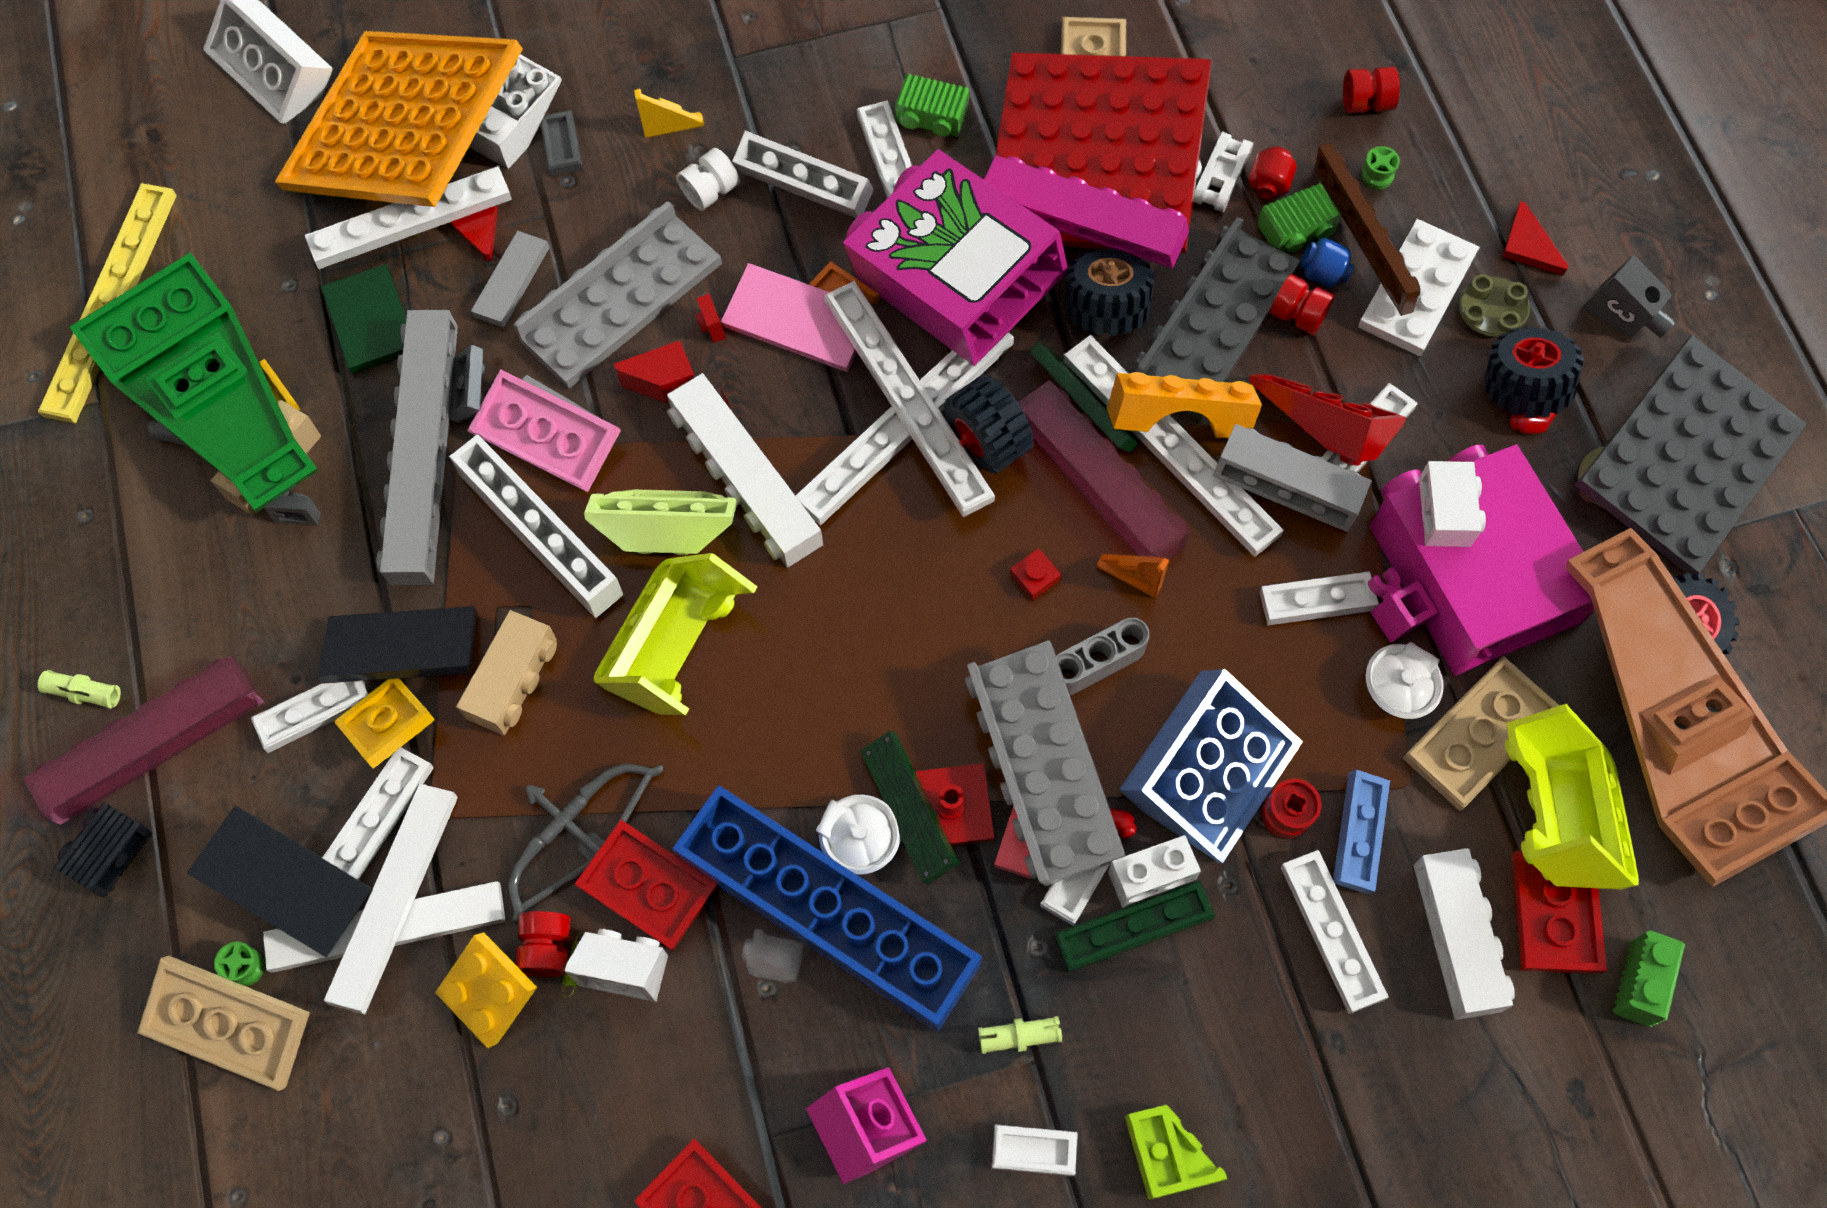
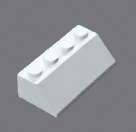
M220 0L203 50L280 123H287L323 96L333 70L328 63L259 0Z

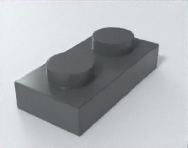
M470 345L455 357L449 420L462 424L480 411V406L483 402L481 381L485 372L482 348Z

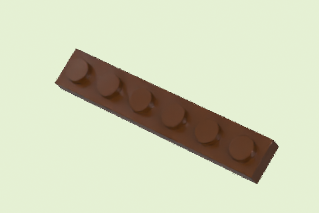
M1332 143L1320 145L1314 168L1315 172L1400 316L1413 313L1421 292L1417 278L1411 276L1405 266L1402 253L1396 251L1390 241L1387 228L1381 226L1375 216L1373 205L1371 202H1367L1361 193L1358 180L1352 178L1346 168L1344 157L1337 153Z

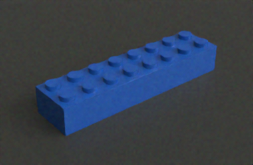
M720 785L717 786L672 848L678 858L716 882L718 887L937 1033L981 967V955Z

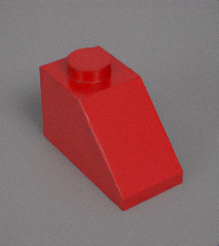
M680 340L614 363L621 387L664 403L669 402L667 394L695 378Z

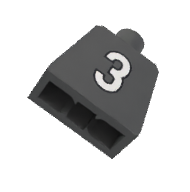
M1634 255L1609 276L1583 305L1586 310L1629 337H1632L1642 327L1646 326L1661 338L1675 324L1673 319L1661 311L1671 298V292Z

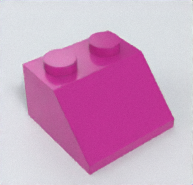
M889 1067L836 1086L806 1108L843 1185L877 1170L927 1141Z

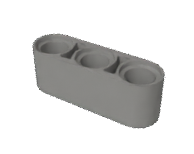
M1127 618L1059 653L1056 657L1060 669H1069L1076 675L1072 679H1064L1069 694L1073 695L1143 657L1149 640L1150 631L1148 626L1138 618ZM1132 635L1140 643L1129 645L1123 641L1122 637ZM1101 652L1107 656L1108 660L1097 662L1090 657V654Z

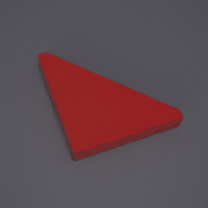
M1520 201L1502 257L1564 276L1568 269L1567 262L1528 205Z
M497 205L449 222L462 238L473 245L484 256L486 261H492L498 213Z

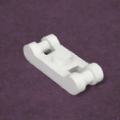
M1224 132L1221 133L1198 182L1193 202L1200 205L1203 202L1213 205L1214 210L1224 213L1230 196L1254 144L1247 140L1240 142L1231 139L1232 135ZM1213 185L1221 188L1220 193L1209 190V186Z

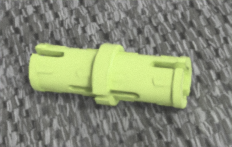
M47 670L43 671L38 679V690L40 693L65 697L74 704L87 702L112 709L116 707L120 700L121 690L118 685L92 681L87 675L77 674L70 676Z
M1058 1016L1023 1022L1022 1018L1014 1019V1024L978 1028L982 1054L1017 1048L1018 1052L1026 1051L1027 1046L1062 1042Z

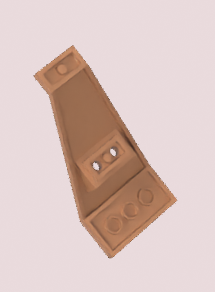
M1629 528L1569 559L1565 569L1591 597L1658 825L1708 884L1714 887L1826 825L1827 791L1787 750L1656 552L1632 528ZM1707 707H1712L1718 712H1712ZM1675 724H1681L1686 729H1680Z

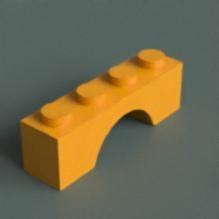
M1133 372L1131 374L1117 373L1106 409L1114 429L1148 432L1155 423L1169 414L1180 411H1194L1208 418L1215 437L1229 438L1235 424L1245 428H1254L1262 404L1253 385L1241 381L1228 383L1216 382L1208 378L1194 380L1183 379L1174 375L1160 377Z

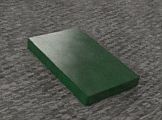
M387 264L321 286L348 368L352 374L397 359L399 355H403L404 344L401 341V325L406 324L407 317Z

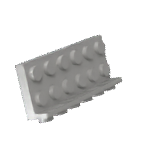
M667 201L661 207L653 209L647 218L637 226L628 229L622 238L612 246L600 251L597 257L583 269L575 271L570 279L558 289L550 291L544 300L534 308L522 313L513 324L520 343L569 389L722 264L721 256L676 216L674 206Z
M1050 640L980 666L975 662L967 664L970 676L965 677L966 685L973 699L978 697L982 710L977 712V718L983 733H990L994 746L988 748L995 769H1002L1006 782L1000 783L1001 790L1007 805H1014L1018 818L1012 820L1019 841H1026L1030 855L1025 857V862L1031 878H1038L1040 883L1048 886L1111 864L1112 861L1125 857L1124 848Z

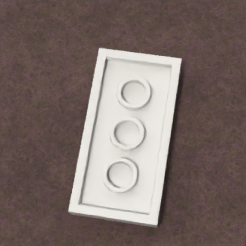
M1417 219L1399 250L1404 257L1405 266L1411 276L1416 277L1420 284L1421 292L1414 312L1400 316L1383 285L1380 284L1362 316L1358 328L1421 357L1477 254L1479 246Z

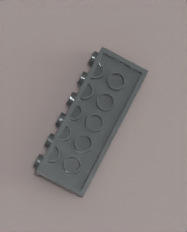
M1237 217L1231 227L1224 226L1216 241V244H1218L1214 252L1208 250L1200 265L1201 272L1198 276L1192 275L1183 291L1186 295L1181 302L1178 300L1174 301L1167 314L1168 322L1164 327L1159 325L1150 340L1152 346L1147 353L1142 351L1138 355L1133 365V370L1149 376L1165 377L1174 375L1183 379L1199 380L1208 378L1216 382H1226L1269 315L1272 304L1283 283L1290 274L1294 275L1301 260L1241 231L1243 219ZM1183 411L1200 421L1204 416L1194 411Z

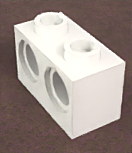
M1186 835L1112 861L1108 874L1122 908L1191 884L1196 881L1201 870Z

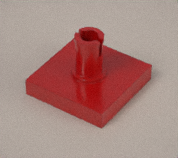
M984 763L915 771L951 846L994 841Z

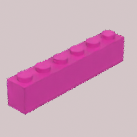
M995 155L984 179L1061 232L1135 255L1141 259L1173 269L1189 234L1187 218L1175 209L1166 208L1162 210L1151 206L1149 202L1141 198H1133L1131 200L1120 196L1113 189L1107 187L1098 189L1089 186L1085 181L1077 177L1067 179L1058 176L1049 168L1040 166L1037 169L1028 166L1016 157L1009 156L1006 159Z

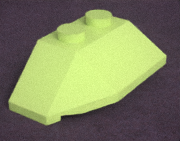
M634 489L615 491L606 495L597 493L591 494L584 515L585 520L625 552H637L640 554L657 552L673 553L676 555L698 554L732 524L736 509V498L723 497L722 495L706 491Z

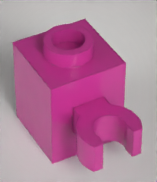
M1392 567L1382 574L1387 584H1384L1378 575L1368 581L1370 590L1384 600L1370 613L1390 643L1418 629L1439 613L1419 581L1402 589L1400 586V576Z

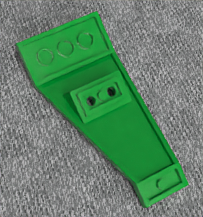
M191 252L69 327L110 382L119 391L233 482L255 512H258L318 472L317 467L295 440L232 306ZM217 362L220 364V367L216 372L207 371L208 364ZM188 382L189 388L186 391L179 392L176 390L178 383Z

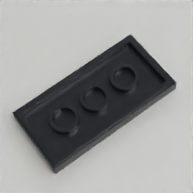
M475 606L329 616L317 676L321 684L469 674L471 672L478 617Z
M236 805L187 872L188 875L326 958L373 890L368 885Z

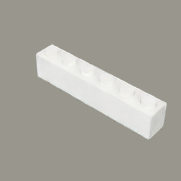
M703 373L667 394L671 407L667 410L671 421L678 429L683 426L689 434L686 436V439L696 454L702 452L708 461L705 462L708 471L715 480L721 478L727 487L724 490L727 496L736 498V506L740 504L746 511L744 518L754 533L759 531L766 539L764 545L774 560L780 558L788 568L823 546L821 529Z
M478 434L449 456L460 477L595 619L623 596L619 582L612 572Z

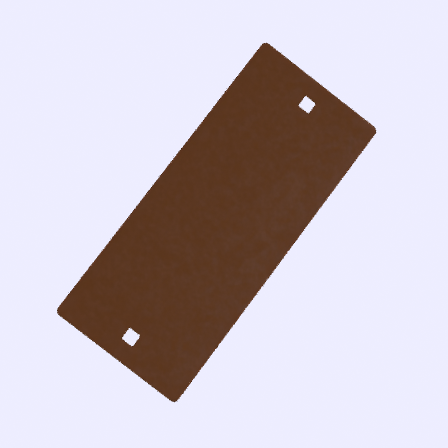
M1296 422L1255 423L1253 428L1261 435L1278 442L1288 443L1293 448L1312 456L1322 457L1327 452L1324 446ZM1210 424L1180 425L1217 463L1219 462L1229 438L1215 437ZM1100 428L1032 430L1033 448L997 474L984 470L973 461L994 493L995 501L965 517L961 515L912 439L821 526L815 521L822 532L823 546L787 568L780 558L774 560L764 545L765 537L760 531L757 533L752 531L744 518L746 511L740 504L736 506L732 524L698 554L676 555L673 553L657 552L651 554L625 552L585 520L584 512L590 496L597 493L606 495L615 491L634 489L706 491L728 497L724 490L727 487L721 478L715 480L705 465V462L708 460L702 452L696 454L688 441L614 443L588 492L497 446H493L491 448L612 572L619 582L623 596L595 619L460 477L456 470L445 608L475 606L478 617L471 672L469 674L440 675L432 787L455 792L458 799L449 818L550 815L537 802L530 804L526 793L528 785L544 788L545 792L543 795L561 811L579 794L578 790L581 786L596 778L606 769L629 763L654 768L656 765L663 767V772L660 775L651 778L632 813L700 811L718 785L755 809L827 807L831 799L839 801L852 795H869L884 802L860 750L888 731L896 732L914 771L984 763L989 802L1005 801L1000 783L1006 781L1002 769H995L988 750L989 747L994 746L990 733H983L977 718V712L982 710L978 697L974 699L971 697L966 685L965 677L970 676L967 664L975 662L980 666L1048 640L1052 643L1055 655L1057 656L1059 653L1124 619L1138 618L1148 626L1150 631L1143 657L1089 687L1070 695L1106 798H1127L1119 791L1120 787L1200 671L1225 669L1302 741L1269 793H1272L1279 783L1295 778L1309 782L1316 788L1317 792L1346 791L1348 773L1354 770H1360L1390 780L1389 789H1402L1410 783L1412 778L1411 766L1403 759V756L1408 752L1404 718L1396 717L1383 710L1370 695L1366 683V669L1371 657L1381 648L1394 644L1389 642L1370 613L1371 611L1267 626L1259 593L1262 586L1370 572L1371 578L1378 575L1385 584V579L1382 576L1384 571L1380 545L1369 527L1376 516L1372 484H1370L1359 515L1349 532L1245 490L1284 530L1280 538L1254 557L1131 430L1127 431L1139 443L1131 453L1117 448ZM860 435L752 439L796 496ZM1367 462L1358 473L1371 480L1369 463ZM1039 548L1062 576L1061 581L1032 601L1010 575V568ZM713 553L757 586L754 593L735 595L733 599L734 606L727 616L706 622L674 680L681 684L680 693L682 698L680 703L689 708L686 715H658L605 690L594 682L595 672L652 573L664 560ZM1102 554L1162 557L1168 559L1169 564L1164 581L1157 596L1152 597L1097 568L1096 564ZM1377 596L1378 603H1382L1384 601L1382 597ZM529 606L532 607V619L550 626L557 639V647L552 659L549 662L545 661L539 672L540 678L536 689L532 694H527L521 705L522 713L515 726H510L506 735L503 736L466 720L456 706L495 638L496 610L500 607ZM1132 635L1122 637L1123 641L1129 645L1140 643ZM1101 652L1090 654V657L1097 662L1108 660L1107 656ZM1069 669L1061 670L1064 679H1072L1076 676ZM627 772L611 778L587 801V805L579 814L623 813L644 775Z

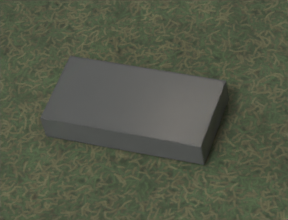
M572 110L544 115L540 124L550 176L583 170Z

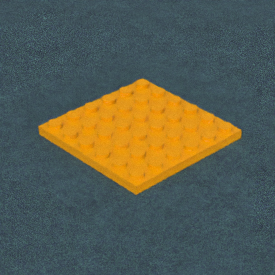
M364 31L275 180V183L283 191L436 207L511 69L514 67L522 47L516 39Z

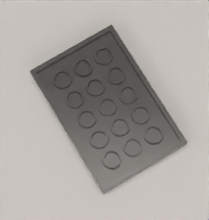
M1692 335L1676 352L1575 486L1628 528H1632L1643 540L1686 574H1699L1807 424Z

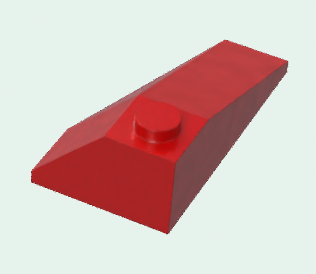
M1252 374L1249 378V382L1322 446L1329 451L1339 454V460L1351 465H1360L1363 461L1376 460L1406 420L1405 416L1365 402L1362 405L1348 402L1341 403L1343 396L1335 393L1314 391L1311 394L1312 388L1310 386L1272 374Z

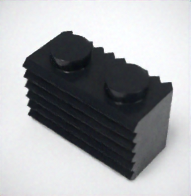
M105 802L99 808L93 809L87 814L83 821L84 828L74 841L66 843L61 848L58 854L59 861L53 867L103 898L108 895V891L113 888V884L118 881L123 871L127 869L128 864L132 863L138 851L147 843V839L152 836L150 830Z

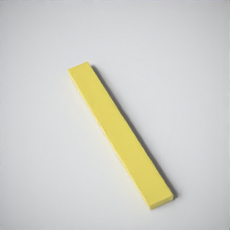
M141 183L79 321L138 284L177 196L173 189ZM74 333L38 413L43 418L76 424L100 367Z

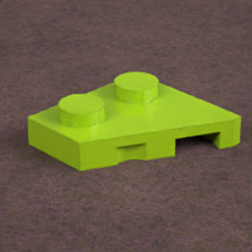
M1168 1105L1125 1116L1148 1200L1227 1179L1224 1170L1221 1167L1217 1168L1200 1149L1202 1147L1200 1142L1192 1133L1187 1132L1182 1127L1181 1120Z

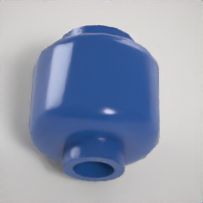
M1321 238L1316 243L1310 242L1302 256L1300 267L1303 268V275L1306 279L1332 289L1340 281L1344 283L1348 281L1353 272L1354 264L1350 262L1351 251L1349 248L1330 239Z

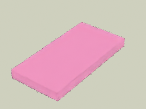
M748 263L721 320L723 327L847 373L857 353L825 303L824 295L830 292Z
M500 369L480 406V411L476 413L467 431L475 436L478 434L483 440L588 492L621 429Z

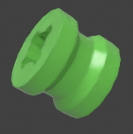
M1385 146L1371 149L1367 154L1361 171L1363 183L1375 190L1389 187L1400 164L1398 154L1393 149Z
M239 941L230 942L223 946L214 960L218 976L243 986H250L256 983L263 975L265 969V960L262 954L246 943ZM242 966H247L243 970H241L240 973L238 972V970L242 968Z

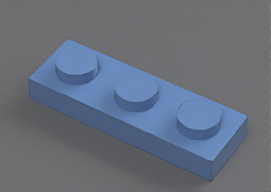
M1360 770L1348 773L1333 876L1335 884L1366 894L1375 892L1390 780Z

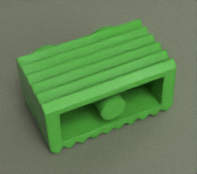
M908 73L895 104V121L908 129L919 127L932 130L938 136L953 135L958 137L969 107V89L960 85L956 86L954 83L950 85L948 82H937L935 79H925L923 76H912Z
M1318 183L1316 186L1306 188L1304 191L1301 190L1292 196L1289 195L1286 198H1282L1280 201L1271 202L1268 206L1264 205L1261 208L1257 225L1261 229V233L1264 234L1265 239H1267L1268 244L1283 252L1288 250L1289 253L1300 250L1306 242L1316 238L1319 240L1332 236L1336 231L1341 214L1323 186Z
M1650 930L1628 942L1631 948L1627 949L1629 953L1625 957L1627 963L1623 964L1626 970L1622 971L1624 977L1619 979L1622 985L1618 986L1620 990L1616 994L1618 1000L1614 1001L1617 1007L1612 1009L1615 1015L1648 1027L1655 1026V1024L1668 1019L1685 947L1682 941Z

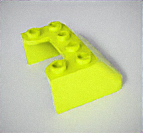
M1567 704L1506 723L1509 739L1505 740V748L1509 758L1513 762L1517 761L1524 768L1526 775L1530 779L1531 789L1527 790V796L1532 809L1535 811L1537 821L1533 823V830L1525 833V841L1521 842L1522 853L1527 863L1533 864L1542 873L1545 880H1550L1555 886L1616 890L1637 886L1639 877L1618 772L1613 757L1606 746Z

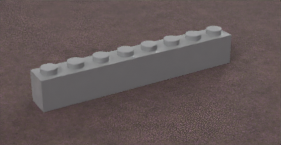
M407 310L406 324L401 325V341L404 347L403 355H399L397 360L400 385L396 386L394 390L397 414L396 418L391 420L390 426L394 443L393 451H389L387 455L390 481L389 484L384 486V502L387 505L386 517H382L380 522L383 548L382 551H378L376 559L378 572L383 575L390 585H434L458 326L450 310Z

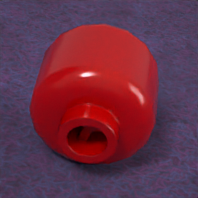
M1273 146L1262 150L1255 156L1249 173L1248 182L1250 187L1263 199L1284 196L1290 190L1297 164L1291 153L1284 148Z

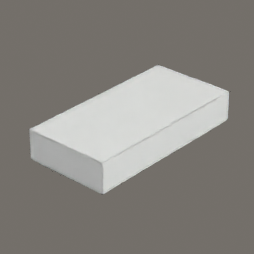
M1110 864L1052 884L1043 898L1040 907L1074 926Z
M995 1125L992 1169L1075 1176L1077 1132Z

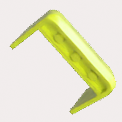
M713 553L664 560L652 573L595 672L594 682L605 690L658 715H686L689 708L680 703L682 698L680 693L681 684L674 680L706 622L727 616L734 606L733 599L735 595L754 593L757 586Z

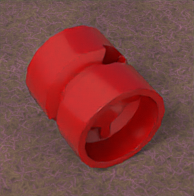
M1378 67L1372 73L1366 68L1347 70L1343 79L1342 92L1346 113H1366L1370 107L1376 112L1394 111L1397 108L1400 96V81L1396 67Z
M1290 274L1280 288L1269 313L1282 321H1290L1294 318L1296 328L1313 336L1325 319L1335 295L1319 287L1309 291L1308 283L1305 280Z
M1295 778L1279 783L1262 805L1261 817L1264 826L1275 837L1282 839H1293L1302 835L1320 815L1322 807L1320 795L1316 788L1305 780Z
M531 911L519 915L517 937L523 942V945L516 948L515 965L526 976L559 977L566 975L568 950L563 948V944L569 941L571 917L562 913Z

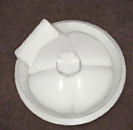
M1413 642L1392 644L1381 648L1371 657L1366 669V683L1370 695L1383 710L1396 717L1415 719L1431 713L1438 706L1443 695V678L1438 668L1440 659L1418 647Z
M852 795L839 801L831 799L820 824L816 828L822 852L855 874H868L884 867L897 852L901 838L896 818L890 807L882 800L869 795Z

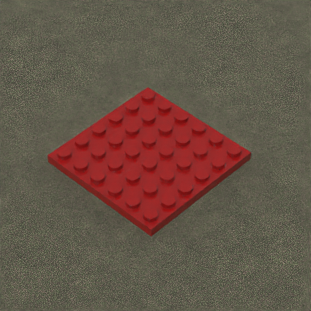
M1012 53L996 155L1006 159L1009 156L1016 157L1026 165L1037 169L1040 166L1049 168L1058 176L1067 179L1077 177L1085 181L1089 186L1098 189L1107 187L1115 190L1120 196L1131 200L1133 198H1141L1149 202L1151 206L1162 210L1166 208L1175 209L1187 218L1188 229L1190 230L1211 73V59ZM1060 231L1063 247L1108 249V247ZM1189 234L1180 253L1186 254Z

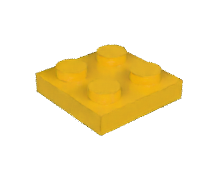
M399 678L386 680L334 722L374 769L435 721V719Z
M482 932L472 937L435 993L487 1048H490L499 1043L537 986Z

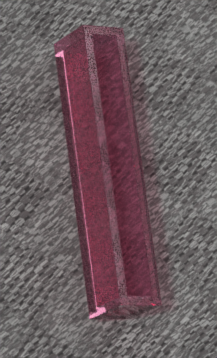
M1049 380L1018 402L1028 419L1034 442L1137 556L1162 557L1169 560L1185 548L1189 532L1184 520L1177 514L1173 515L1165 507L1161 495L1155 489H1149L1144 484L1138 470L1131 463L1126 464L1118 455L1115 445L1108 438L1103 439L1095 430L1089 416L1085 413H1079L1072 405L1071 398L1062 388L1058 389Z
M229 655L226 658L213 661L206 670L196 676L178 682L171 691L161 697L146 701L140 706L139 710L124 719L111 722L105 727L104 731L92 738L74 744L70 751L57 759L42 763L35 769V772L23 779L42 815L61 825L265 701L245 667L232 655Z

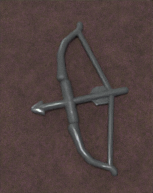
M624 763L606 769L596 778L581 786L578 790L579 794L561 811L543 795L545 792L544 788L533 785L526 787L530 804L537 802L554 818L539 833L538 837L534 836L530 839L522 855L513 865L508 890L515 911L511 920L514 924L519 923V915L524 913L525 910L581 875L605 841L595 832L585 834L572 822L576 815L587 805V801L615 776L627 772L644 775L619 821L627 822L651 778L663 772L661 765L649 768ZM565 828L580 841L578 851L589 861L524 903H521L518 884L522 871L545 845L551 843Z

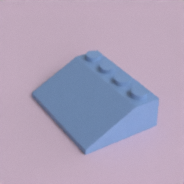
M1225 669L1200 671L1119 791L1146 815L1179 837L1186 835L1191 845L1216 862L1223 863L1302 741Z

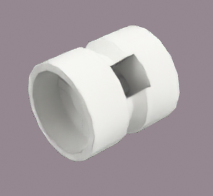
M712 148L701 156L698 160L699 165L690 164L676 176L683 194L700 211L705 210L718 200V193L725 195L740 183L736 168L718 148Z

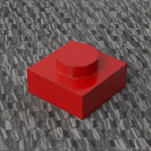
M710 294L696 298L701 311L695 313L702 333L709 331L714 343L726 339Z
M1039 548L1010 568V575L1032 601L1061 581L1062 574Z

